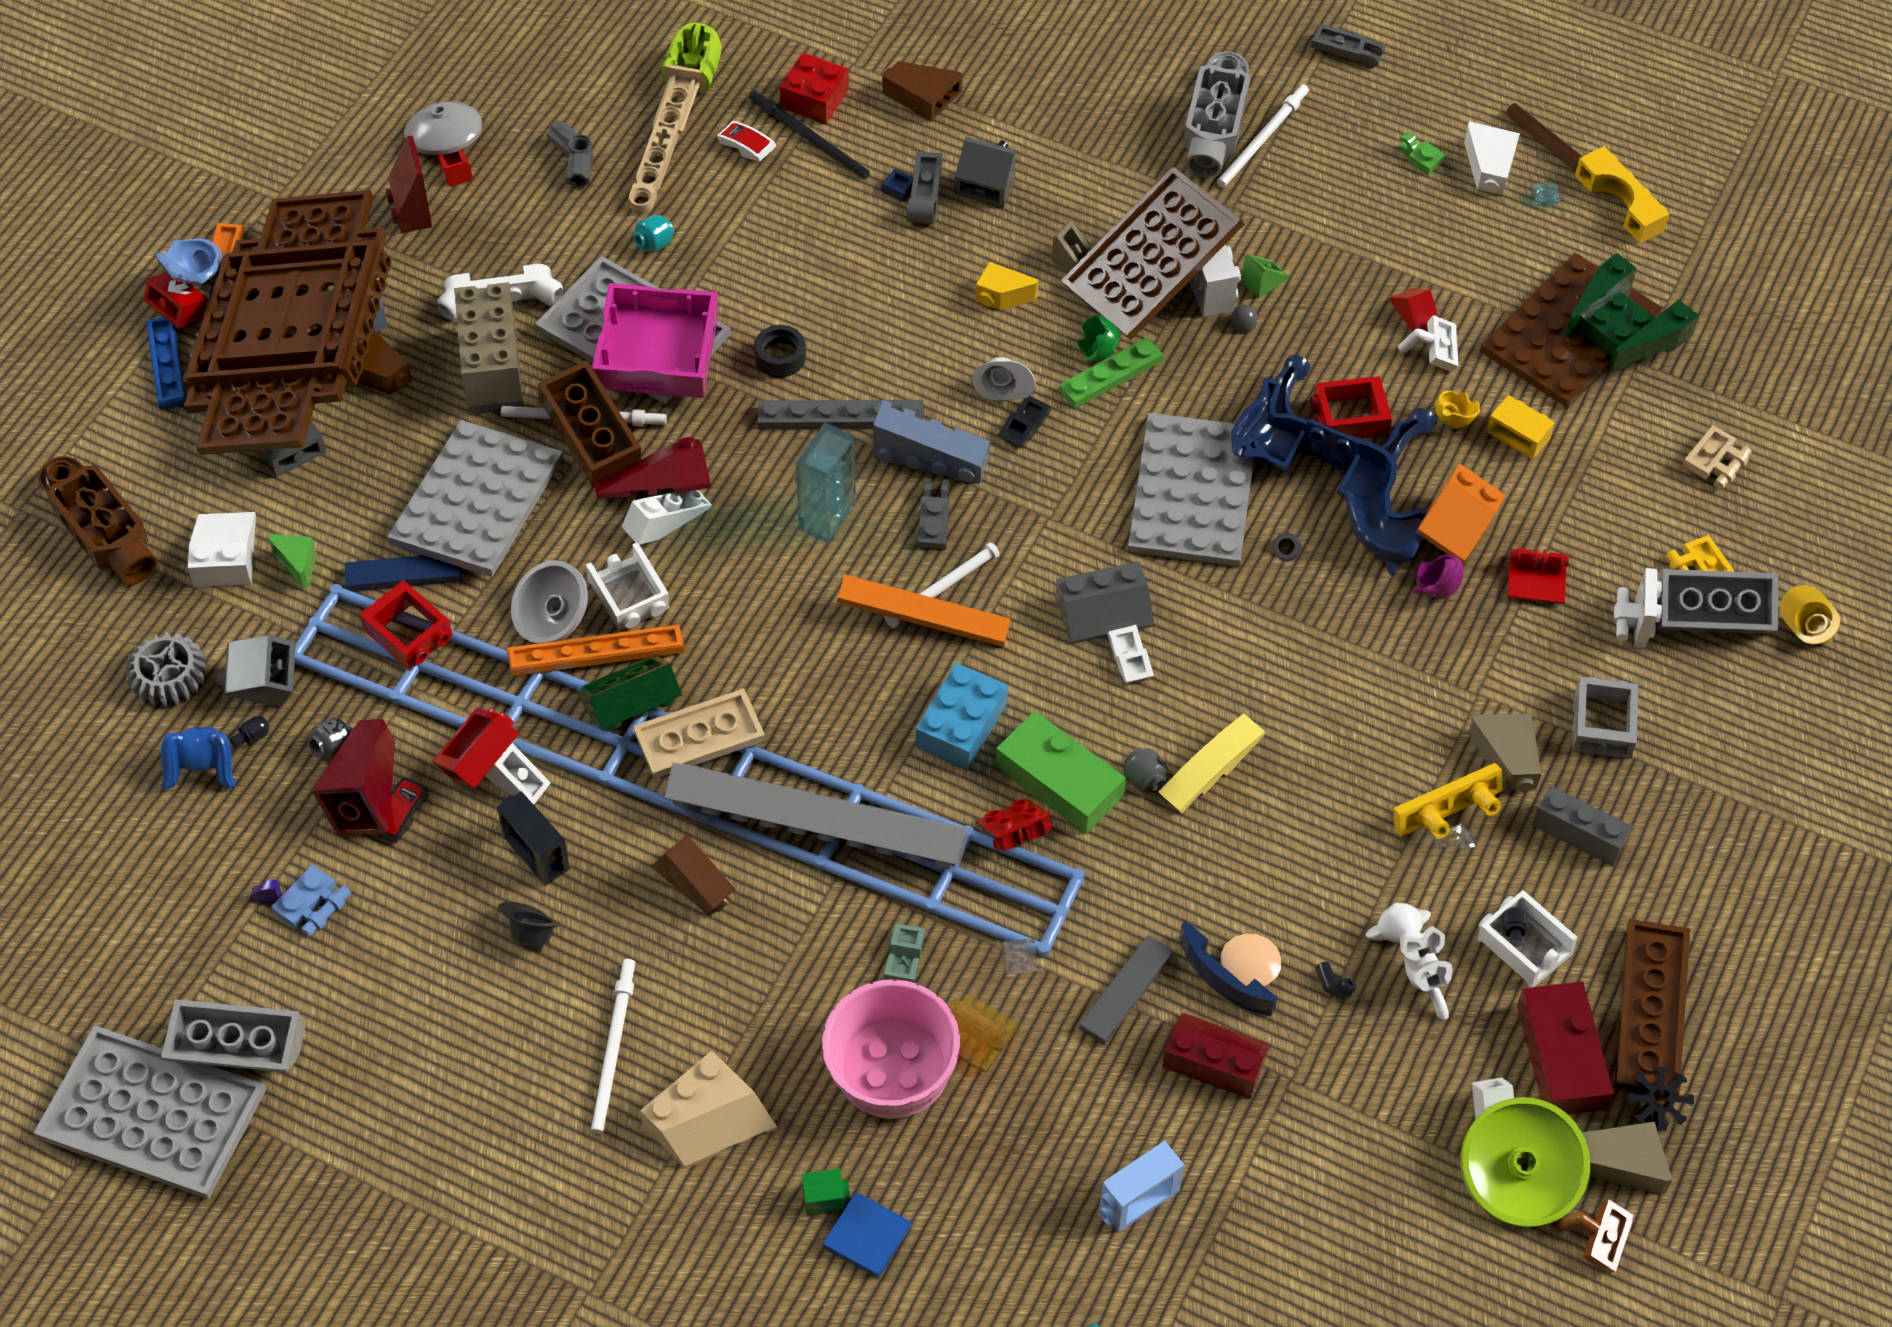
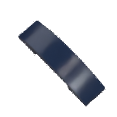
M1186 920L1182 923L1179 937L1180 943L1188 961L1197 974L1212 989L1232 1003L1247 1010L1271 1016L1275 1012L1278 998L1255 978L1247 986L1244 985L1206 952L1209 939Z

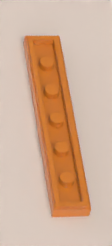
M844 574L837 603L1000 647L1005 645L1011 621L1007 617Z
M679 625L507 648L511 676L649 658L654 655L664 656L684 653V643Z

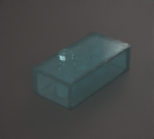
M824 423L796 462L795 484H797L799 530L826 543H829L856 504L855 436Z

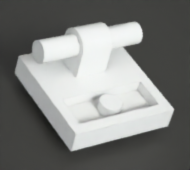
M1645 569L1635 603H1629L1628 588L1621 587L1617 590V603L1614 605L1616 639L1619 641L1627 640L1628 627H1634V647L1646 648L1649 638H1654L1656 622H1659L1661 618L1662 606L1657 604V598L1661 596L1662 581H1657V569Z

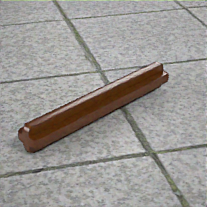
M1513 103L1507 108L1506 115L1576 171L1579 158L1583 157L1517 103Z

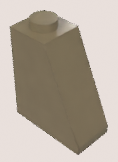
M1531 713L1473 715L1468 730L1469 736L1489 765L1496 763L1502 769V784L1505 788L1521 792L1537 789L1541 777V768Z
M1655 1122L1582 1133L1590 1154L1589 1177L1658 1194L1667 1192L1672 1182V1176Z

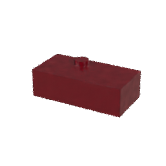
M1584 982L1523 988L1517 1003V1009L1541 1100L1557 1106L1567 1115L1607 1110L1614 1092Z

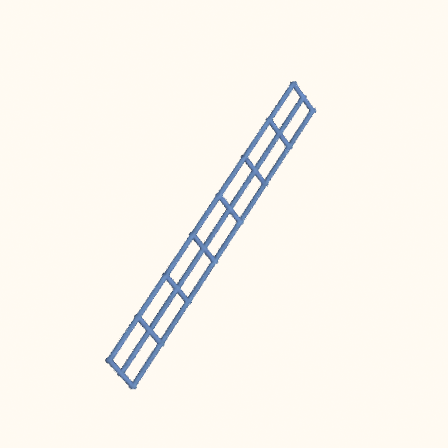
M339 584L331 586L329 594L314 617L309 619L308 626L295 644L294 665L304 667L391 701L393 705H401L457 728H460L467 718L405 695L419 671L512 706L507 715L515 723L522 711L615 746L616 749L604 770L600 771L518 738L512 742L526 755L596 781L603 787L614 788L706 824L711 829H719L811 865L818 871L829 872L924 909L928 914L942 916L1038 954L1041 958L1049 956L1053 943L1064 920L1067 918L1077 892L1084 882L1085 872L1083 869H1075L1023 848L1014 847L1005 852L1002 850L997 852L1070 879L1059 905L958 867L959 864H952V868L949 869L934 865L935 860L923 857L922 862L909 860L941 873L930 897L926 898L831 861L830 858L841 838L835 837L834 842L826 841L819 855L723 819L721 816L724 811L719 810V815L701 812L700 809L690 806V809L672 805V799L665 798L662 794L614 776L627 752L645 758L639 743L634 741L636 736L633 726L645 722L647 718L655 719L670 714L655 707L649 709V713L646 716L632 720L622 737L529 701L543 677L575 690L590 683L558 670L531 674L520 694L516 696L425 660L410 671L406 669L400 681L392 690L303 655L316 633L320 632L400 663L376 641L324 622L339 599L367 609L376 602V600L344 589ZM404 611L393 619L424 632L434 625L428 620ZM452 630L453 636L450 638V642L509 664L506 650ZM756 745L737 750L742 755L731 773L732 775L743 777L753 758L849 794L850 796L847 801L859 803L862 799L890 811L968 828L962 857L970 841L996 851L993 846V840L997 838L973 830L971 826L957 824L866 789L861 784L850 783L759 748ZM894 850V855L902 858L905 857L904 852ZM952 877L1053 916L1042 941L1039 942L940 903Z

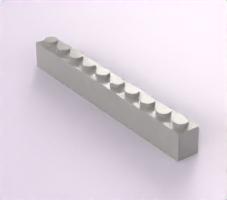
M672 762L665 798L673 800L672 805L690 809L691 804L702 806L701 812L719 815V810L731 813L730 818L747 822L748 817L760 819L759 825L776 829L777 824L789 826L788 832L805 835L806 830L818 833V839L831 842L835 841V837L847 839L846 845L864 849V844L876 846L875 852L893 855L894 850L904 852V858L922 862L923 857L934 859V865L949 869L952 868V864L957 865L961 863L968 828L679 762Z

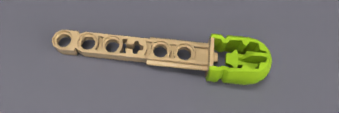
M689 23L678 30L672 39L666 60L663 63L661 77L667 86L652 124L653 131L636 175L637 183H633L629 194L631 209L636 213L644 214L653 208L657 198V191L661 187L679 134L683 133L697 92H707L712 83V77L720 60L722 45L717 32L705 24ZM698 64H700V69H699V70H698V69H693V68H696ZM677 96L684 98V101L681 103H673L671 100ZM669 116H674L678 118L673 123H667L664 121V119ZM663 138H665L664 141H663V143H662V147H660V142H659V141H662ZM654 156H660L663 158V160L659 163H652L649 161L650 158ZM647 176L656 178L654 182L649 184L642 182L643 178ZM638 197L648 198V201L644 204L634 202Z

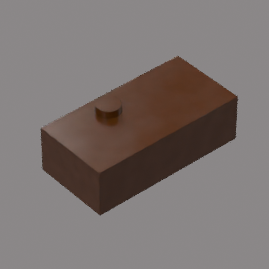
M587 360L538 383V394L541 404L591 486L641 460V446Z

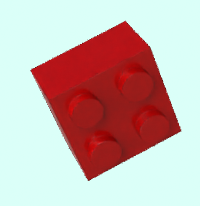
M802 52L780 85V108L827 124L849 91V68Z

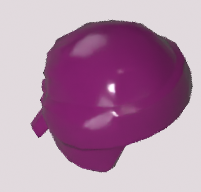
M1444 554L1431 563H1419L1416 569V579L1419 587L1413 588L1414 594H1425L1428 597L1446 599L1455 594L1463 581L1464 566L1461 560L1453 554Z

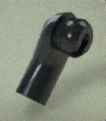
M1321 962L1315 966L1325 992L1341 999L1352 996V993L1356 990V984L1351 978H1343L1342 980L1335 978L1329 962Z

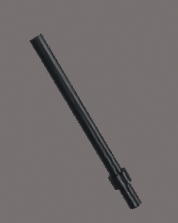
M755 90L750 94L749 99L762 107L764 113L770 117L775 116L861 178L866 179L869 176L870 170L785 112L773 99L768 100Z

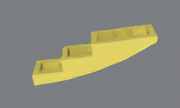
M1242 714L1192 757L1164 785L1159 794L1182 814L1201 793L1205 795L1223 774L1227 776L1266 732L1248 716Z

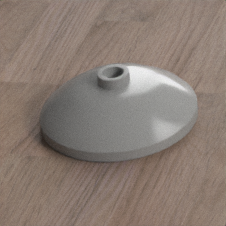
M454 101L438 102L416 112L407 122L404 134L405 138L413 135L417 152L428 155L449 154L467 147L478 138L482 131V120L478 111L469 105Z
M557 560L543 562L529 570L518 583L511 602V617L518 633L526 640L535 644L561 641L570 635L581 622L587 607L588 590L582 574L572 565Z

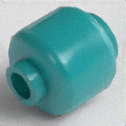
M654 214L636 223L633 239L639 248L647 253H654L671 244L674 229L667 218Z

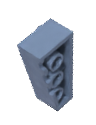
M882 400L873 424L874 459L885 463L907 466L911 469L933 472L937 475L955 477L966 482L981 483L989 460L990 441L958 428L950 431L940 421L931 419L930 422L914 417L916 413L906 408L904 412L891 408V402Z

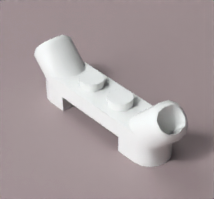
M543 264L523 266L524 274L470 281L469 273L457 274L448 277L444 281L445 292L437 299V308L443 317L451 320L456 319L454 288L476 286L477 290L487 289V284L509 282L512 302L536 298L548 306H553L563 296V286L552 278L550 268Z

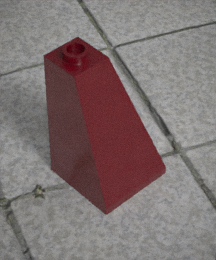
M384 719L359 720L312 789L314 796L337 836L387 833L389 830L395 740Z

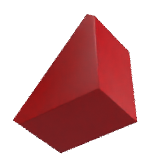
M1411 288L1391 296L1389 299L1412 332L1415 329L1428 332L1427 321L1433 315L1438 317L1431 289Z

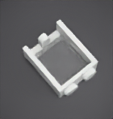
M638 542L632 544L633 557L621 562L617 554H613L607 559L608 568L597 572L592 563L586 564L588 582L593 586L618 631L625 628H633L641 621L652 616L657 617L667 609H670L669 593Z
M1522 890L1515 897L1509 896L1506 898L1495 914L1489 913L1481 920L1477 939L1479 943H1484L1525 979L1530 988L1539 984L1573 955L1577 936ZM1510 907H1519L1527 915L1528 929L1525 936L1522 937V945L1519 947L1512 946L1509 943V937L1503 931L1502 916Z

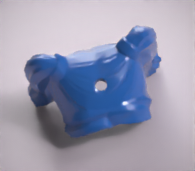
M193 727L182 733L175 732L165 735L161 744V765L164 780L161 784L162 788L166 790L175 786L179 778L180 769H187L189 771L216 769L218 780L223 787H235L236 781L232 777L231 749L225 734L213 727Z

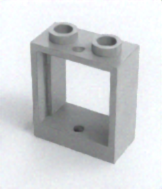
M1596 677L1579 678L1574 693L1572 751L1631 759L1637 744L1638 684L1626 681L1601 680ZM1586 698L1627 703L1626 732L1585 727Z

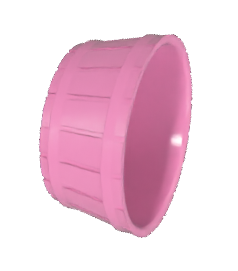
M881 980L855 989L836 1005L835 1010L828 1017L825 1025L826 1030L823 1032V1056L832 1079L854 1106L861 1111L880 1118L908 1117L923 1111L934 1103L942 1094L954 1072L960 1048L958 1025L947 1004L931 990L921 985L917 986L916 983L903 980Z

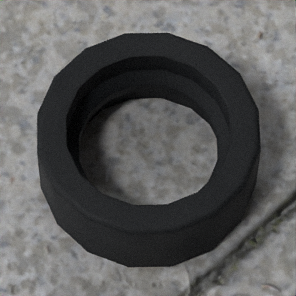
M773 325L762 330L754 343L756 365L762 372L774 377H786L795 374L804 366L806 360L804 336L797 329L788 325ZM785 343L793 346L796 352L788 358L775 359L766 355L764 350L772 344Z

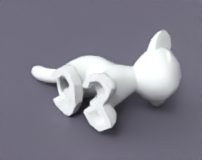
M1394 903L1383 911L1377 925L1368 930L1366 937L1370 940H1389L1400 944L1406 974L1411 984L1422 991H1427L1437 1017L1440 1020H1446L1449 1018V1011L1439 987L1444 983L1448 984L1450 982L1453 968L1451 963L1439 961L1435 955L1445 945V934L1434 926L1429 927L1424 933H1420L1423 924L1429 920L1431 913L1428 910H1419L1407 903Z

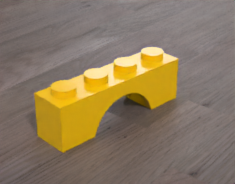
M1605 146L1579 158L1575 173L1576 178L1590 192L1611 193L1624 201L1628 207V212L1623 227L1639 243L1665 231L1670 213Z

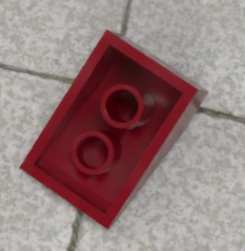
M413 135L407 136L388 176L390 188L385 189L388 204H394V208H390L393 224L399 223L401 233L432 227L423 173Z

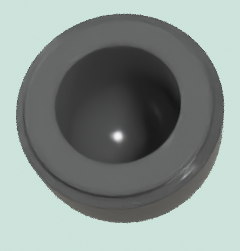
M1249 305L1237 306L1231 313L1230 325L1238 332H1251L1257 325V313Z
M1282 533L1273 542L1274 554L1284 561L1295 559L1299 556L1302 549L1300 539L1293 533ZM1289 540L1294 542L1295 549L1290 555L1281 553L1279 547L1283 541Z

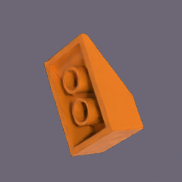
M1459 463L1441 486L1416 533L1445 553L1455 555L1463 564L1497 513L1506 495Z

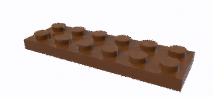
M1629 919L1627 922L1614 1088L1644 1093L1645 1089L1637 1081L1632 1080L1631 1077L1637 1071L1645 1073V1078L1651 1084H1654V1070L1651 1068L1653 1065H1661L1667 1068L1665 1084L1674 1076V1072L1681 1074L1690 942L1689 928ZM1680 1086L1673 1092L1674 1094L1680 1093ZM1664 1090L1662 1093L1655 1091L1654 1094L1663 1096L1665 1092Z

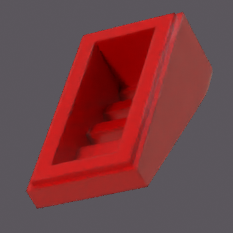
M463 149L449 154L436 155L443 175L450 187L473 179L470 164Z

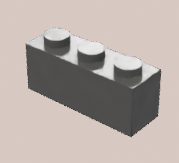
M1551 785L1539 804L1532 826L1614 866L1623 850L1632 829L1631 825Z

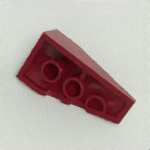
M693 437L682 438L677 443H672L594 484L597 498L632 496L636 493V490H642V492H646L648 495H656L660 490L666 488H673L674 493L711 488L703 446L700 439Z

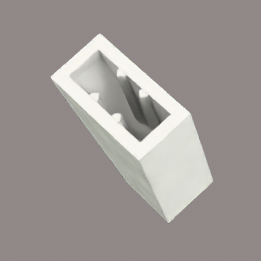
M1469 121L1464 144L1477 190L1503 196L1520 133Z

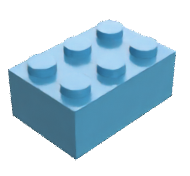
M955 663L916 728V748L969 770L1007 705L1008 685Z

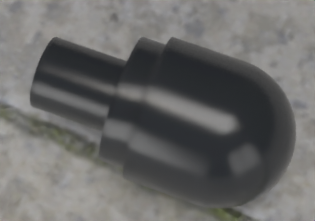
M254 716L248 719L238 728L239 733L230 738L231 744L238 748L245 742L251 745L260 741L269 733L270 726L268 721L261 716Z
M1510 907L1502 916L1503 931L1509 937V943L1514 947H1519L1522 945V937L1525 936L1528 929L1527 915L1519 907Z

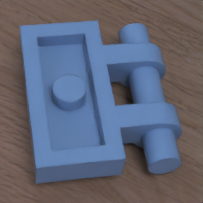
M312 864L271 906V909L276 916L295 929L303 921L307 922L301 928V931L310 937L316 930L320 931L327 924L326 920L335 910L340 911L345 905V900L351 895V891L342 885L336 893L332 892L337 886L335 880ZM322 901L325 902L317 912L313 911Z

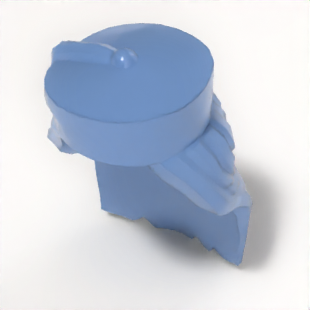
M207 239L175 240L167 252L164 254L157 253L156 259L172 279L196 286L203 284L215 275L220 267L222 252L215 243Z

